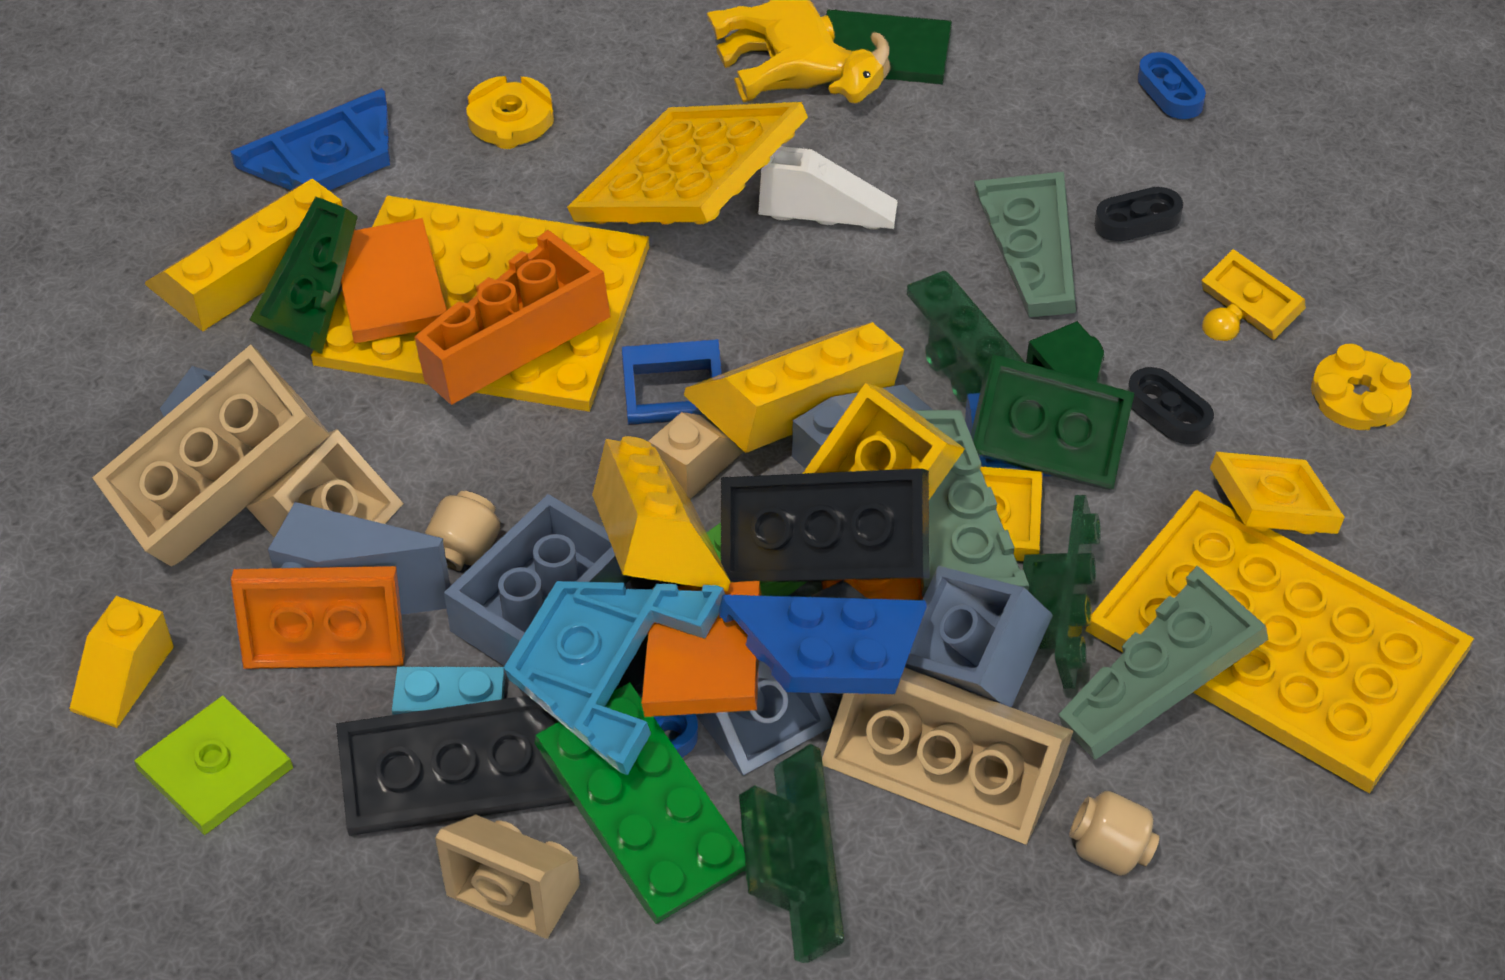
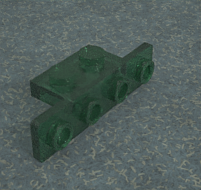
M941 271L907 285V296L930 322L928 344L925 347L928 363L935 371L942 370L951 381L953 393L960 402L967 401V394L981 392L989 356L994 354L1026 363L947 271Z
M1075 495L1068 553L1024 555L1022 569L1029 583L1028 592L1053 614L1038 649H1055V662L1064 689H1075L1077 669H1084L1086 666L1085 638L1081 635L1082 627L1090 626L1091 601L1089 594L1086 593L1087 585H1094L1096 581V561L1094 554L1091 553L1092 544H1099L1101 539L1098 513L1090 512L1086 495Z
M808 744L775 766L774 776L777 795L756 785L739 794L748 894L789 911L794 959L800 963H810L844 942L821 749L813 744Z

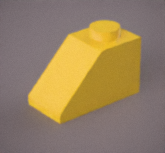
M119 596L113 599L87 635L71 699V712L118 728L174 647L162 611Z

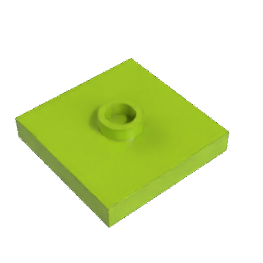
M223 695L134 760L137 770L204 836L293 768L291 759Z

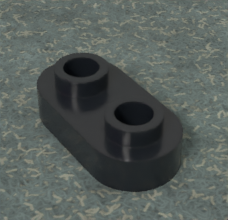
M1150 187L1110 197L1098 204L1094 226L1099 235L1111 241H1127L1167 231L1179 224L1183 210V199L1177 192L1166 187Z
M1146 367L1135 371L1131 375L1127 391L1134 392L1132 408L1172 440L1183 444H1196L1209 436L1214 419V411L1206 400L1163 369ZM1147 394L1155 395L1158 398L1152 399Z

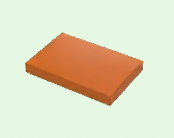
M423 218L354 230L341 279L354 344L422 331L447 311Z
M396 566L233 570L231 586L243 669L404 665L405 646Z
M760 581L731 582L728 591H724L725 595H762ZM690 585L677 586L678 590H685V591H702V590H703V587H697V586H690ZM718 615L705 639L659 623H653L648 632L642 695L644 717L757 710L759 660L747 648L746 641L748 635L735 620L725 623L720 615Z

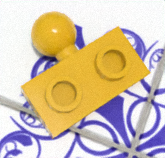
M1234 249L1201 280L1203 290L1227 307L1215 308L1209 311L1203 319L1202 329L1204 333L1214 340L1228 341L1234 339L1239 334L1240 320L1242 318L1269 338L1275 340L1306 309L1303 297Z

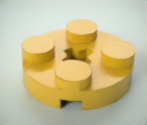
M506 76L488 79L473 88L468 96V106L466 107L468 127L479 139L495 144L502 149H512L519 144L533 141L542 136L554 122L551 93L542 83L529 77L520 76L521 83L507 82Z
M1344 344L1337 349L1335 354L1327 356L1319 363L1313 376L1311 391L1312 395L1315 396V400L1320 404L1319 409L1322 413L1339 425L1355 430H1370L1371 427H1379L1385 424V427L1397 423L1408 409L1412 395L1410 386L1411 372L1406 365L1394 362L1383 355L1366 351L1356 344ZM1354 385H1365L1369 387L1371 392L1365 391L1362 395L1353 392Z

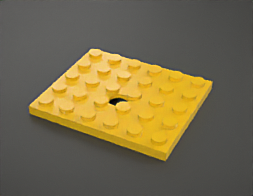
M387 195L372 227L423 218L446 310L457 302L468 303L477 295L476 287L488 277L496 280L510 269L508 261L520 251L529 254L538 246L537 238L546 230H550L604 272L610 318L474 392L590 412L647 255L649 236ZM341 291L334 306L323 352L320 354L313 351L311 354L313 366L428 385L424 381L414 337L421 331L354 344L343 291Z

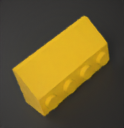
M312 178L145 281V285L203 332L265 291L315 196L343 207L342 200Z
M871 322L827 334L685 388L684 396L740 449L748 453L792 435L793 420L830 397L857 393L865 383L880 388L894 386L904 349L882 329Z
M632 436L622 437L621 441L606 439L592 496L622 575L697 587L717 585L723 587L724 591H728L730 580L691 500L657 449L652 447L650 442Z

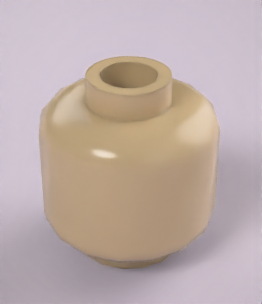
M460 491L457 495H449L439 502L425 531L427 535L443 538L447 568L461 571L464 564L472 566L493 546L500 532V520L494 513L495 506L484 497L473 492Z
M1110 791L1102 792L1095 799L1089 796L1085 798L1074 818L1069 836L1076 840V852L1081 858L1121 876L1134 869L1137 863L1143 866L1148 865L1159 842V835L1152 832L1153 815L1151 811Z

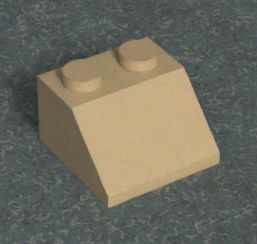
M336 429L329 432L330 437L247 506V509L275 538L294 502L383 524L404 503L339 430Z
M474 815L441 828L435 837L447 896L545 939H548L580 885L577 857L573 856L568 849L555 842L542 843L523 835L519 829L505 821L492 822L481 816Z

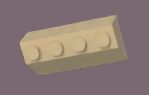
M250 344L92 478L145 552L172 567L184 560L331 435L303 399L258 350Z
M904 668L895 694L843 693L821 765L1027 845L1058 778L1073 730Z

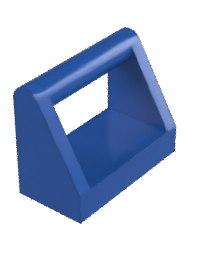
M719 339L622 347V367L628 425L669 422L681 412L704 415L690 401L636 405L634 375L709 369L710 378L722 374Z

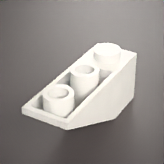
M780 146L770 157V162L761 168L758 215L771 216L777 220H791L793 218L814 220L823 225L842 223L861 225L867 229H894L897 209L896 199L812 149Z

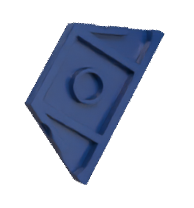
M382 88L236 148L231 151L233 164L242 171L288 190H292L313 178L330 191L390 165L388 111L385 91Z
M723 595L719 607V615L725 623L735 620L748 635L746 641L747 648L758 660L769 666L771 675L786 692L895 694L927 605L925 600Z

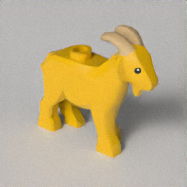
M770 0L767 3L754 7L738 6L707 13L708 22L711 23L717 40L727 36L730 31L739 29L725 38L726 42L716 46L717 54L725 68L733 65L744 53L750 51L769 52L770 59L760 66L737 71L738 77L734 78L735 88L743 103L756 98L763 91L808 89L832 81L835 82L828 87L830 94L840 93L850 103H858L876 90L890 71V61L888 59L889 44L881 34L874 32L871 35L872 43L876 47V50L873 52L865 49L857 51L846 50L833 42L835 35L829 17L827 15L820 17L810 0Z

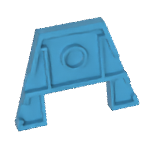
M556 581L505 664L504 670L512 683L620 773L628 775L647 742L651 731L646 721L607 708L605 705L653 623H659L705 639L719 615L721 599L725 595L724 589L717 585H703L702 591L678 590L676 584H656L653 590L626 589L624 583Z

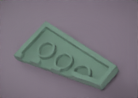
M1064 172L974 181L977 197L1029 318L1076 313Z
M914 410L965 448L929 500L930 579H921L922 597H924L938 566L1021 586L1028 591L1029 583L1024 571L1019 569L1013 554L1015 549L1008 530H1004L996 510L997 502L991 487H987L980 469L982 463L961 410Z
M1196 566L1186 577L1187 585L1175 598L1168 596L1155 610L1157 617L1140 635L1135 632L1123 644V654L1111 667H1102L1059 713L1061 725L1073 730L1072 738L1094 760L1101 757L1268 640L1266 625L1199 566Z

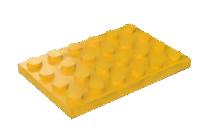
M1198 490L1193 492L1090 615L1086 626V632L1123 652V644L1135 632L1140 635L1157 617L1155 610L1168 596L1175 598L1187 585L1186 577L1196 566H1199L1266 625L1268 640L1193 693L1369 794L1470 651L1474 640L1472 636L1271 529L1260 531L1245 526L1234 509Z

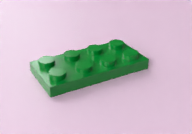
M628 683L615 690L605 705L607 708L646 721L651 731L647 742L628 775L620 773L560 722L536 734L535 745L642 907L654 923L657 924L751 867L753 860L654 716L644 717L642 699L631 683Z

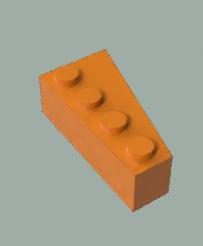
M546 230L537 238L538 246L529 254L520 251L508 261L510 269L496 280L490 277L485 279L476 287L477 295L468 303L457 302L414 336L424 381L448 403L453 405L610 318L604 272L550 230Z

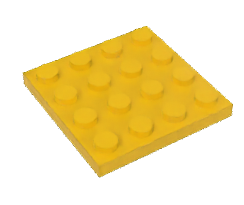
M802 102L668 107L567 206V209L574 222H595L596 224L607 222H627L628 224L660 222L664 225L674 222H694L697 225L706 224L719 215L720 209L732 196L740 193L745 188V183L757 170L770 162V157L782 144L794 137L795 131L808 118Z

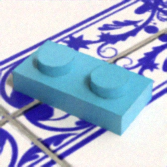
M397 667L392 715L504 699L506 678L504 667Z

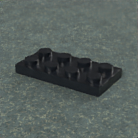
M920 468L721 477V563L730 583L746 581L772 583L930 579L929 471Z
M527 695L336 723L346 827L349 836L465 819L474 815L485 816L572 803L573 801L535 745V735L559 721Z

